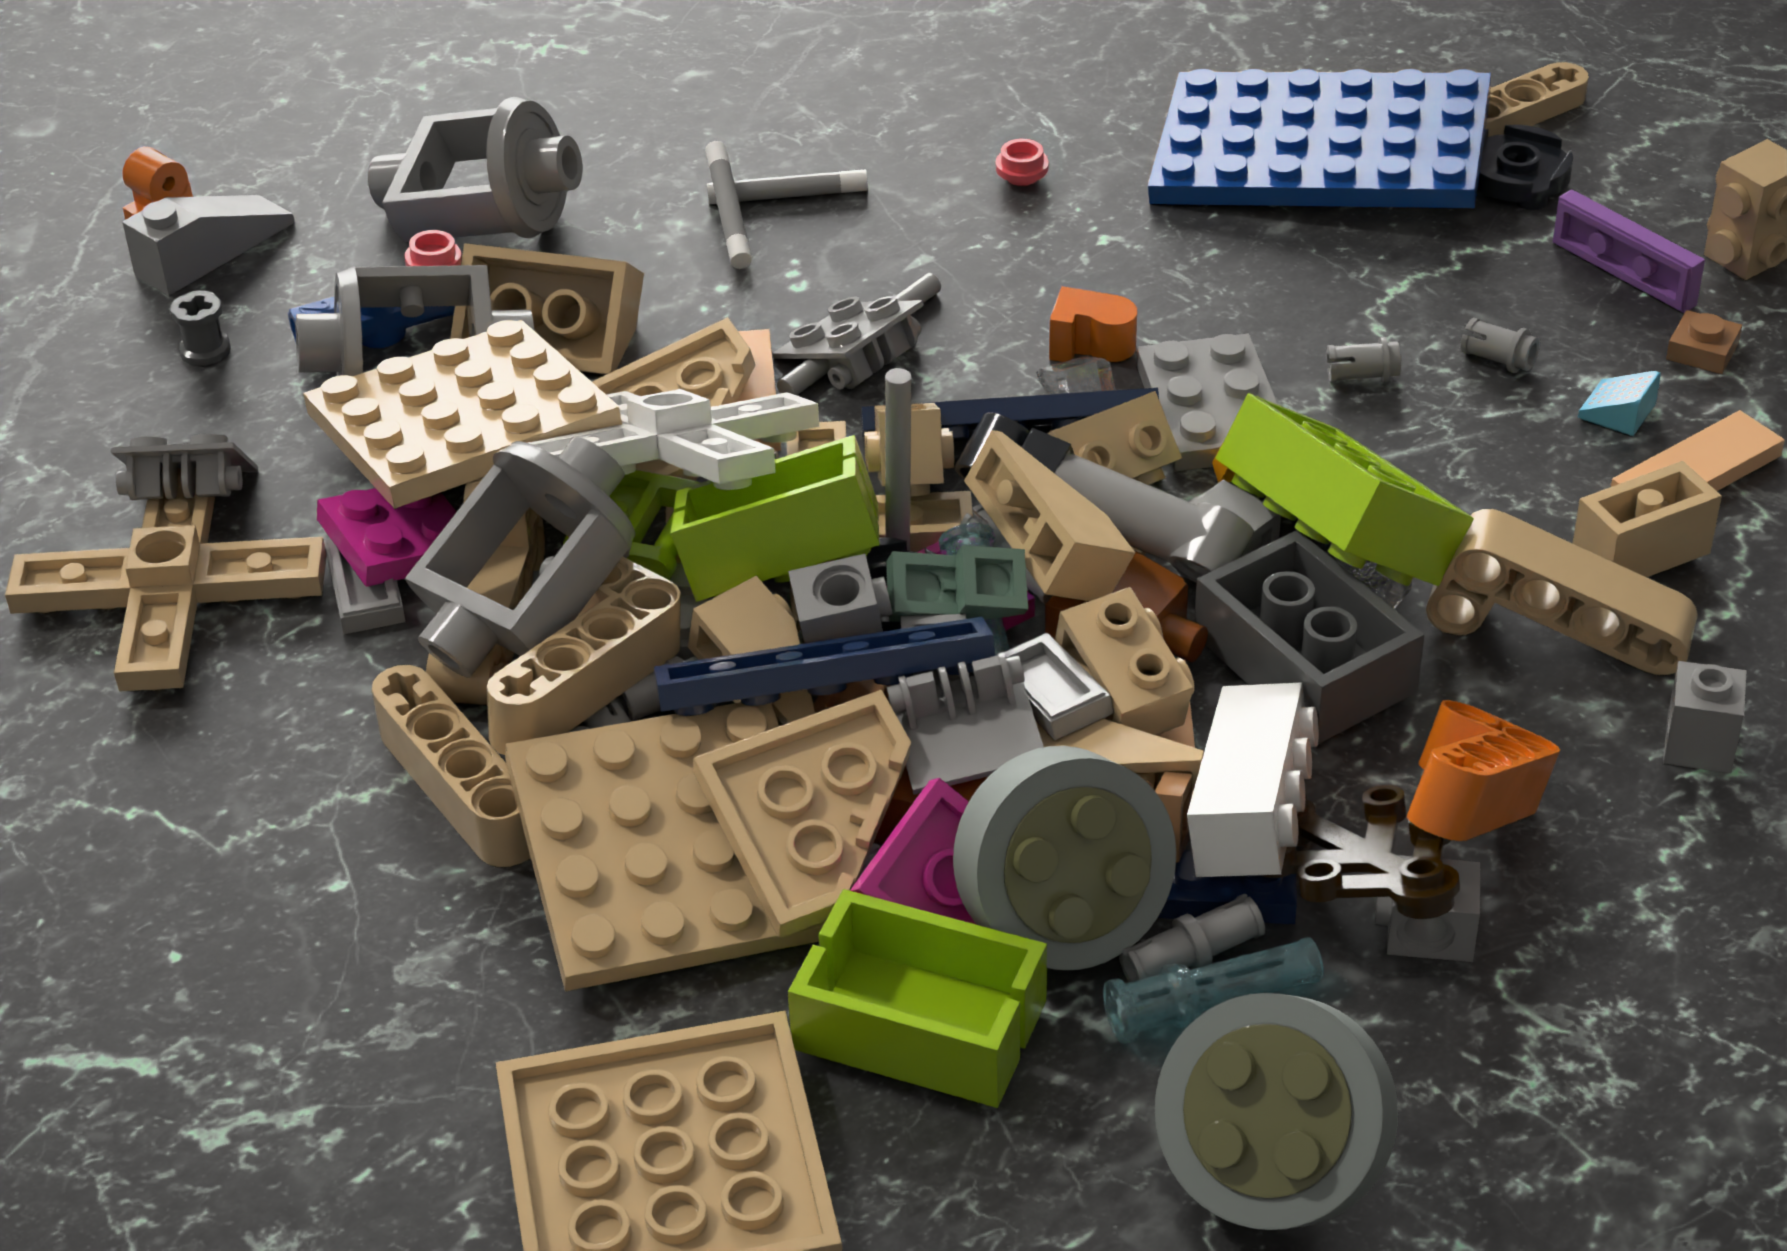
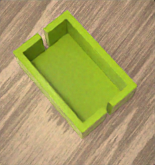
M855 435L775 459V473L753 477L752 484L745 488L733 490L718 489L714 487L713 481L708 480L676 491L675 513H673L670 534L696 602L710 597L715 598L755 576L761 581L773 578L775 582L790 581L788 571L817 565L833 559L835 561L861 554L867 555L871 551V547L880 545L878 501Z
M843 889L819 932V946L812 945L788 990L790 1030L794 1048L796 1051L998 1108L1019 1063L1020 1047H1026L1046 1003L1047 943Z

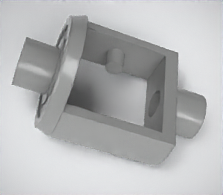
M510 97L494 109L423 116L406 153L379 155L372 159L368 169V186L374 202L385 210L391 226L404 242H409L414 235L428 230L444 231L452 235L453 238L514 232L522 238H533L550 230L558 222L564 209L567 191L575 190L580 185L583 163L576 141L568 135L560 136L554 120L543 106L534 101ZM487 159L490 185L460 186L443 189L455 162Z
M487 265L353 266L335 274L334 313L296 314L298 372H336V376H355L363 373L360 308L401 307L402 315L417 317L424 313V306H467L470 337L487 332L488 327L506 320H522L534 330L533 316L531 310L491 309Z
M575 436L558 457L542 448L521 441L512 442L506 448L495 453L493 456V467L405 577L406 582L415 594L436 614L419 635L418 641L434 658L452 671L470 678L496 644L522 656L575 620L620 559L629 556L632 541L635 537V530L625 513L609 497L624 478L625 473L613 457L593 442ZM530 507L569 538L555 557L550 556L543 561L539 571V578L515 609L511 610L467 587Z

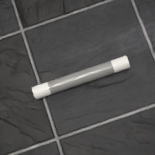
M713 141L705 148L730 262L734 268L742 269L748 267L752 262L750 247L726 145L721 141Z
M866 169L734 181L739 202L868 190ZM707 183L709 205L717 204L713 183Z

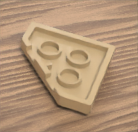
M727 317L592 381V383L606 395L627 391L638 396H646L682 389L709 399L710 406L714 407L738 401L756 364L750 347ZM660 459L636 464V470L694 481L698 478L684 475L683 469Z
M882 690L693 757V773L779 939L826 921L842 890H851L861 874L909 759L911 741Z

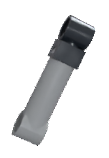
M987 412L983 415L955 465L956 472L965 480L991 431L1003 432L1107 514L1130 546L1169 562L1179 573L1196 583L1197 578L1242 557L1254 533L1249 523L1222 506L1207 502H1201L1198 505L1187 502L1074 454L1071 443L1035 428L1029 431L1016 421L997 413Z

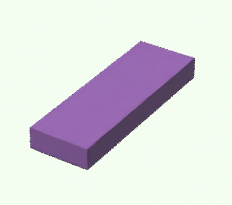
M1572 189L1559 196L1553 243L1682 313L1697 306L1705 259Z

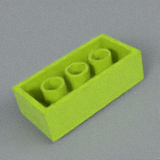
M1250 393L1247 394L1215 458L1235 473L1231 481L1233 484L1253 495L1265 498L1262 504L1266 508L1290 520L1296 521L1298 518L1295 529L1321 543L1329 544L1332 542L1328 549L1331 555L1360 569H1363L1367 560L1377 563L1376 571L1406 586L1411 584L1413 578H1417L1439 587L1457 548L1474 520L1472 516L1340 429Z

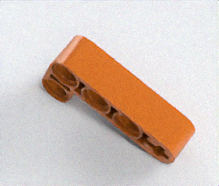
M1443 700L1418 763L1424 769L1406 817L1415 826L1438 837L1454 841H1467L1533 815L1538 809L1561 749L1544 737L1481 709L1457 701Z

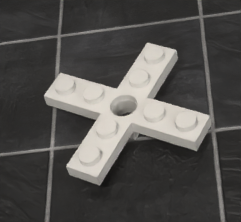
M682 389L646 396H638L623 391L607 394L619 406L622 425L528 443L558 457L572 438L578 436L593 442L606 451L622 467L625 474L636 471L637 463L660 459L683 469L684 475L703 477L713 481L715 488L733 490L750 486L753 477L775 473L774 448L754 440L761 439L764 442L771 443L794 440L797 438L796 431L819 427L818 403L788 392L711 407L709 399Z

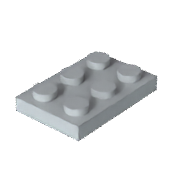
M1249 333L1239 335L1222 334L1214 338L1180 342L1165 341L1155 345L1137 347L1136 366L1144 388L1158 387L1160 404L1182 456V459L1172 462L1175 472L1213 467L1212 461L1226 438L1248 393L1278 404Z

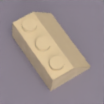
M464 243L461 265H487L492 310H531L534 331L580 372L607 375L617 369L637 327L644 278L643 272L625 261ZM455 306L450 339L469 338L467 306Z

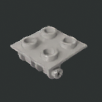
M886 296L869 302H861L859 297L845 298L831 305L828 308L829 315L821 321L806 324L791 332L789 335L791 341L773 352L772 356L774 359H827L831 367L828 371V378L831 384L837 389H843L844 387L853 389L870 377L872 373L882 369L883 365L889 364L917 344L918 336L921 334V326L911 314L924 306L922 300L897 301L895 296Z
M220 434L191 436V444L167 445V439L162 437L143 436L130 439V446L111 447V454L126 465V471H117L116 473L117 492L119 495H129L131 501L163 499V485L166 498L175 499L178 488L177 468H181L182 490L185 498H193L195 489L198 497H228L231 494V490L242 489V472H258V465L234 442H228L227 436Z
M1001 652L997 653V656L973 661L974 676L970 677L965 662L957 663L960 679L954 681L948 680L945 666L938 668L941 684L935 685L933 673L928 672L907 678L905 676L898 677V685L887 687L889 703L911 741L910 755L906 767L913 794L921 793L929 780L941 778L951 786L988 777L1009 760L1025 752L1044 748L1023 683L1025 682V677L1019 655L1006 658L1005 653Z

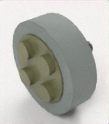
M1050 746L1025 752L1001 765L990 774L973 794L961 817L955 837L953 854L954 876L960 898L967 912L977 925L1047 943V968L1079 970L1094 967L1123 953L1122 949L1132 947L1156 921L1166 903L1174 879L1176 867L1175 835L1169 814L1163 802L1153 788L1133 771L1101 755L1077 747Z
M1258 993L1235 997L1212 1007L1196 1018L1178 1037L1166 1057L1158 1079L1155 1095V1122L1159 1143L1168 1166L1180 1185L1194 1200L1211 1213L1237 1225L1254 1229L1277 1230L1309 1226L1332 1219L1354 1206L1369 1192L1384 1171L1392 1153L1398 1126V1104L1394 1081L1381 1051L1364 1029L1350 1017L1325 1003L1313 999L1276 993Z

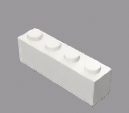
M1302 682L1222 687L1187 813L1196 877L1281 874L1286 848L1297 846V812H1304L1305 809L1304 779L1311 778V747L1318 746L1319 737L1317 711L1315 707H1305Z

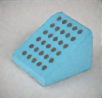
M1649 371L1602 379L1580 408L1578 418L1634 436L1656 405L1661 372Z

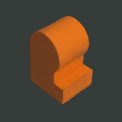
M139 148L131 153L125 161L122 170L123 181L127 187L132 189L134 202L123 207L125 220L142 211L148 204L160 201L166 197H193L184 166L166 157L154 148Z
M1061 286L1050 317L1049 360L1072 363L1075 354L1091 355L1097 360L1105 362H1119L1130 358L1136 351V305L1131 300L1122 296Z

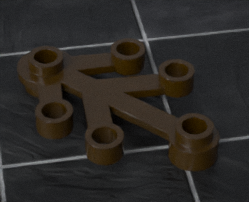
M1393 785L1375 786L1363 793L1365 820L1368 822L1365 839L1317 815L1315 805L1307 800L1305 793L1304 812H1297V846L1313 842L1327 850L1297 851L1296 847H1287L1281 874L1261 875L1267 878H1281L1291 874H1298L1300 895L1303 899L1310 902H1327L1336 898L1390 897L1396 902L1399 913L1413 919H1431L1448 913L1454 907V897L1460 891L1459 873L1453 867L1442 862L1444 846L1450 843L1451 840L1428 833L1408 820L1410 842L1415 846L1413 857L1405 860L1393 853L1398 823L1403 821L1407 815L1404 791L1400 787ZM1371 872L1373 874L1342 876L1341 873Z

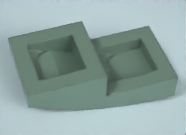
M962 545L956 555L892 551L886 561L887 591L893 614L888 616L889 621L901 622V616L966 614V619L983 617L985 620L1022 615L1028 610L1025 549Z

